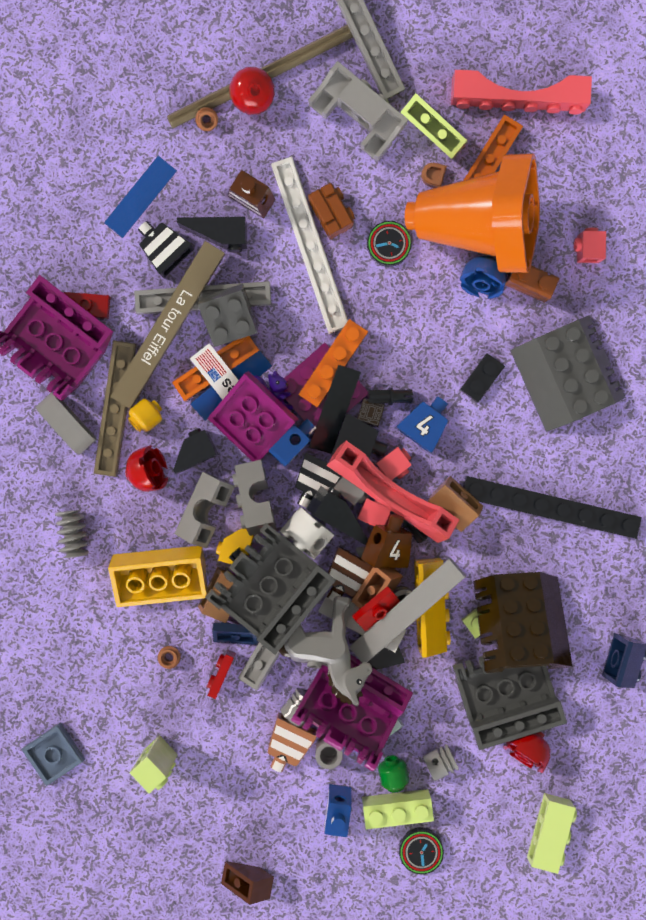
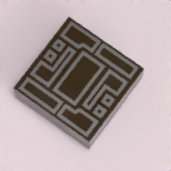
M363 398L357 419L378 427L385 405L369 403L368 399Z

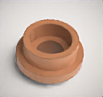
M203 107L196 113L195 121L201 130L211 131L217 126L218 116L212 108ZM205 115L210 116V120L207 123H204L202 120Z
M165 646L158 653V662L166 669L174 668L180 662V652L174 646ZM171 653L173 660H167L166 654Z

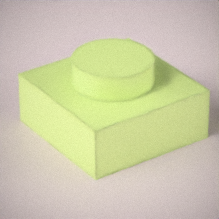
M477 608L461 619L475 639L480 636L478 615L481 614H477Z

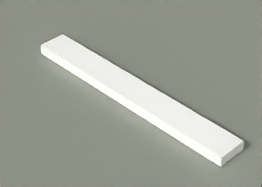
M292 157L271 163L328 334L341 331L348 319Z

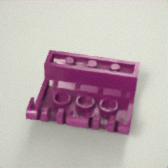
M39 275L26 292L30 299L4 332L0 331V354L5 356L15 348L19 349L12 355L10 362L14 365L17 364L20 370L32 379L35 378V381L39 384L51 375L55 378L49 382L46 389L50 393L53 392V395L62 401L80 386L104 355L113 331Z
M350 654L351 668L362 664L359 659ZM322 665L298 705L291 721L297 725L304 721L305 723L302 728L308 730L312 724L318 727L316 737L320 738L322 734H325L323 741L339 751L345 747L344 754L347 756L353 750L357 751L359 754L356 762L362 764L365 759L364 767L373 772L383 755L382 750L398 718L404 713L413 692L372 668L371 674L361 689L363 696L359 697V705H349L347 702H341L340 698H336L335 694H332L331 686L328 685V666Z

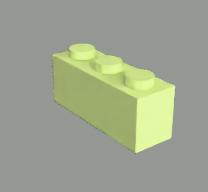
M416 93L401 111L410 122L452 160L468 143L457 130Z
M159 735L143 750L131 769L130 774L149 794L155 788L160 790L168 782V777L172 773L171 770L176 765L174 761L178 754Z
M428 789L362 797L366 829L434 821L432 800Z
M544 793L527 859L532 867L556 874L559 873L560 866H563L565 861L564 850L566 844L568 845L571 839V824L575 822L577 817L576 807L571 800Z

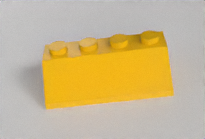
M200 546L113 554L108 566L116 607L202 599L207 595L206 563L203 547Z
M441 558L414 559L415 588L443 565ZM449 592L416 620L417 647L422 658L447 652V645L451 644L450 631H446V622L450 621L449 609L445 608V600L449 599Z

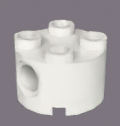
M299 507L280 530L285 537L293 541V544L298 549L305 552L313 560L335 536L302 507Z

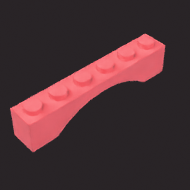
M455 70L452 77L451 105L459 109H467L470 106L479 107L481 110H490L494 107L501 108L503 111L524 109L525 112L546 110L547 113L569 111L573 115L581 114L591 104L592 76L569 75L548 88L536 91H518L495 84L479 71Z
M347 440L337 448L326 465L389 510L404 517L405 521L437 543L449 539L459 522L458 518L442 507L427 502L398 486L386 477L364 452Z

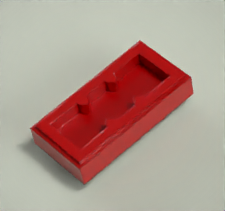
M64 292V294L95 318L109 319V295Z
M387 586L354 613L352 617L366 632L375 623L383 619L401 601Z

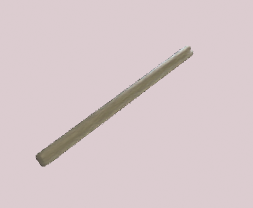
M345 25L260 69H263L272 79L353 38V35L348 25ZM230 84L169 114L167 119L171 127L175 128L195 118L198 110L203 107L213 109L231 100L229 93Z

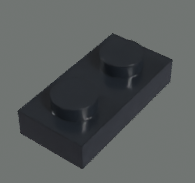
M486 353L462 385L460 391L476 403H479L505 366Z

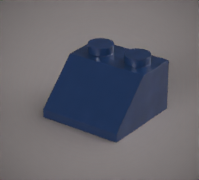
M614 633L602 676L617 687L635 688L636 682L638 683L641 678L640 669L642 662L646 659V643Z

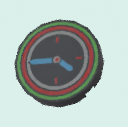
M384 221L377 224L370 231L367 238V250L370 257L384 267H394L401 264L408 257L412 247L409 231L402 224L395 221Z
M417 827L409 830L399 843V856L407 870L414 874L425 875L433 872L440 866L444 856V849L440 837L432 830Z

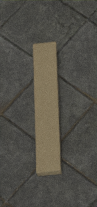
M113 340L94 474L113 477L118 475L128 407L110 396L135 357L137 347L135 343Z

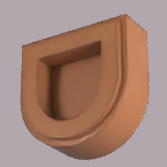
M434 162L425 165L421 173L423 183L432 188L441 187L447 166Z

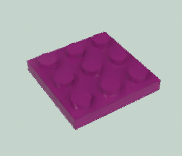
M323 343L284 378L288 382V388L285 391L291 393L285 400L293 406V409L304 421L308 419L315 427L317 426L328 393L318 408L298 394L330 347L326 343ZM359 381L357 382L347 412L368 394V391Z
M249 371L240 378L207 418L251 461L262 460L269 452L268 450L298 420Z

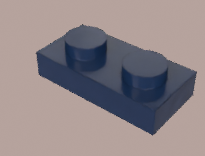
M229 622L213 623V642L258 645L257 637L242 624H231Z

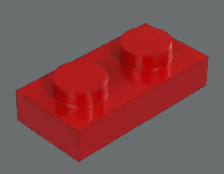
M227 650L225 655H220L215 666L219 668L217 675H211L206 686L210 689L207 696L216 699L235 657V652Z

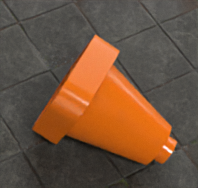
M535 154L504 155L498 172L419 192L416 202H407L405 207V225L407 230H415L417 237L422 240L495 256L499 272L529 273L540 221Z

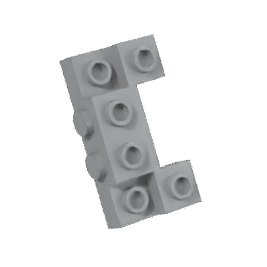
M338 61L330 69L318 89L308 99L309 106L323 118L327 119L338 106L370 132L362 141L360 148L376 162L391 147L392 142L408 122L406 117L389 104L388 99L384 95L374 92L366 80H360Z

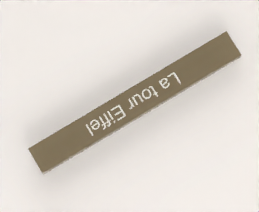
M207 241L203 243L110 396L111 398L129 409L133 407L224 258L225 253Z

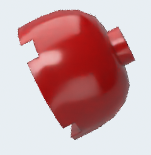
M245 67L237 71L232 78L229 93L232 103L237 109L248 115H258L266 111L272 104L275 89L271 77L263 69Z
M152 445L134 451L126 463L125 474L127 479L135 488L145 492L163 489L168 482V477H165L162 468L168 469L165 458L158 448H151Z
M542 732L505 742L503 745L505 750L510 748L514 751L509 754L531 769L533 765L539 767L537 772L544 773L550 760L551 749L547 741L543 739L545 735Z

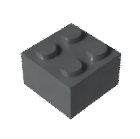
M243 283L200 297L198 307L214 347L257 334L258 323Z

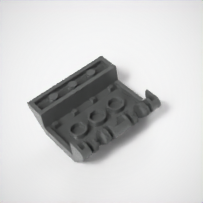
M590 315L510 350L546 432L577 421L625 398L622 389L615 390V388L620 386L619 381L610 383L608 377L615 372L613 368L606 369L611 363L604 347L599 350L597 349L598 346L602 345L601 340L592 342L589 337L594 332H597L595 327L588 328V326L593 324Z
M265 523L259 531L267 538H263L258 533L254 536L256 541L264 546L261 551L257 552L252 546L247 545L245 550L252 556L249 557L244 552H241L229 567L236 576L228 570L223 574L233 585L228 589L222 583L217 582L214 587L221 594L211 589L205 598L219 610L222 608L253 633L257 637L258 642L276 655L336 580L283 535Z
M483 656L479 657L480 667L474 668L470 660L465 661V669L462 662L452 665L467 719L479 750L567 724L561 701L555 695L547 666L505 668L503 672L486 673L484 670V661L486 660L483 659Z

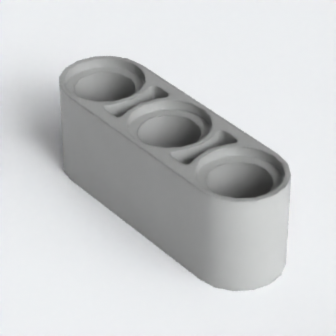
M53 392L35 406L39 414L78 455L97 440L65 402L55 397Z

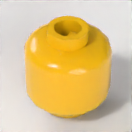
M142 399L129 410L130 417L128 420L138 432H149L162 421L160 413L162 408L155 400L150 402L147 399Z

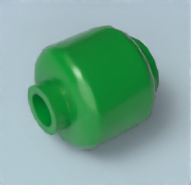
M391 755L387 756L379 764L380 783L389 792H400L409 783L408 768L403 759Z

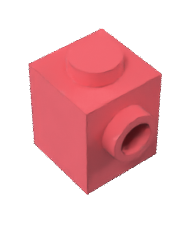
M594 227L586 228L575 238L574 251L577 252V263H600L606 259V231H599L598 228Z
M396 447L377 461L375 465L390 480H393L395 477L401 479L410 472L407 468L411 466L409 462L411 457L404 448L400 450L399 447Z
M366 498L357 519L372 526L388 525L391 510L377 500L373 501Z

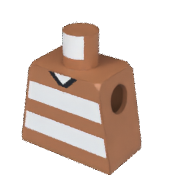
M278 712L267 752L269 755L274 756L270 767L277 772H283L286 763L297 766L315 741L316 729L310 727L308 730H305L302 727H298L288 721L282 713Z

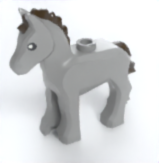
M336 596L333 601L331 632L305 633L300 624L279 652L282 656L291 658L293 661L307 663L309 668L320 669L321 665L328 666V685L331 686L332 694H335L336 698H340V701L343 703L347 702L349 705L358 706L359 697L363 696L361 689L372 672V666L370 663L363 662L359 666L351 668L350 651L345 635L347 618L352 613L355 604L350 603V598Z

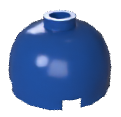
M489 255L477 256L464 266L460 276L461 288L470 295L479 297V292L488 295V299H493L503 293L507 274L506 272L498 271L497 260Z

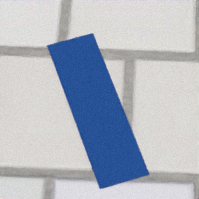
M158 155L105 220L104 224L123 238L177 170Z
M259 350L231 371L240 380L248 371L253 376H261L272 365ZM211 386L190 405L206 421L220 404L222 398Z

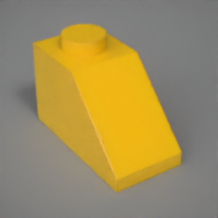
M241 528L225 537L223 542L219 541L216 549V554L219 555L218 561L232 564L233 561L228 557L238 547L249 556L245 547L252 545L254 535L249 536L247 530Z

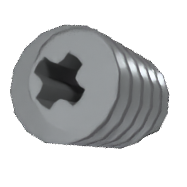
M80 510L55 513V516L62 518V520L56 522V525L63 527V529L57 531V534L64 536V538L58 540V543L65 545V547L59 550V552L66 554L63 558L89 554L88 550L82 549V547L88 545V542L81 540V538L87 536V533L80 531V529L86 527L85 523L79 522V520L85 518L84 514L78 513Z

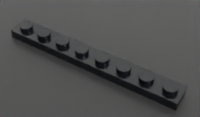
M465 476L463 485L465 490L482 503L637 539L642 519L639 516Z

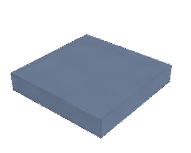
M61 722L21 749L46 786L85 760Z

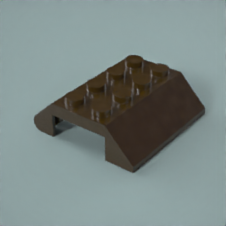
M542 572L495 574L473 581L474 591L479 592L475 594L476 600L483 601L491 598L490 604L477 607V614H481L478 615L480 636H483L481 644L492 645L497 643V649L482 653L483 659H491L484 661L486 673L503 672L505 668L548 666L549 669L573 667L558 577Z

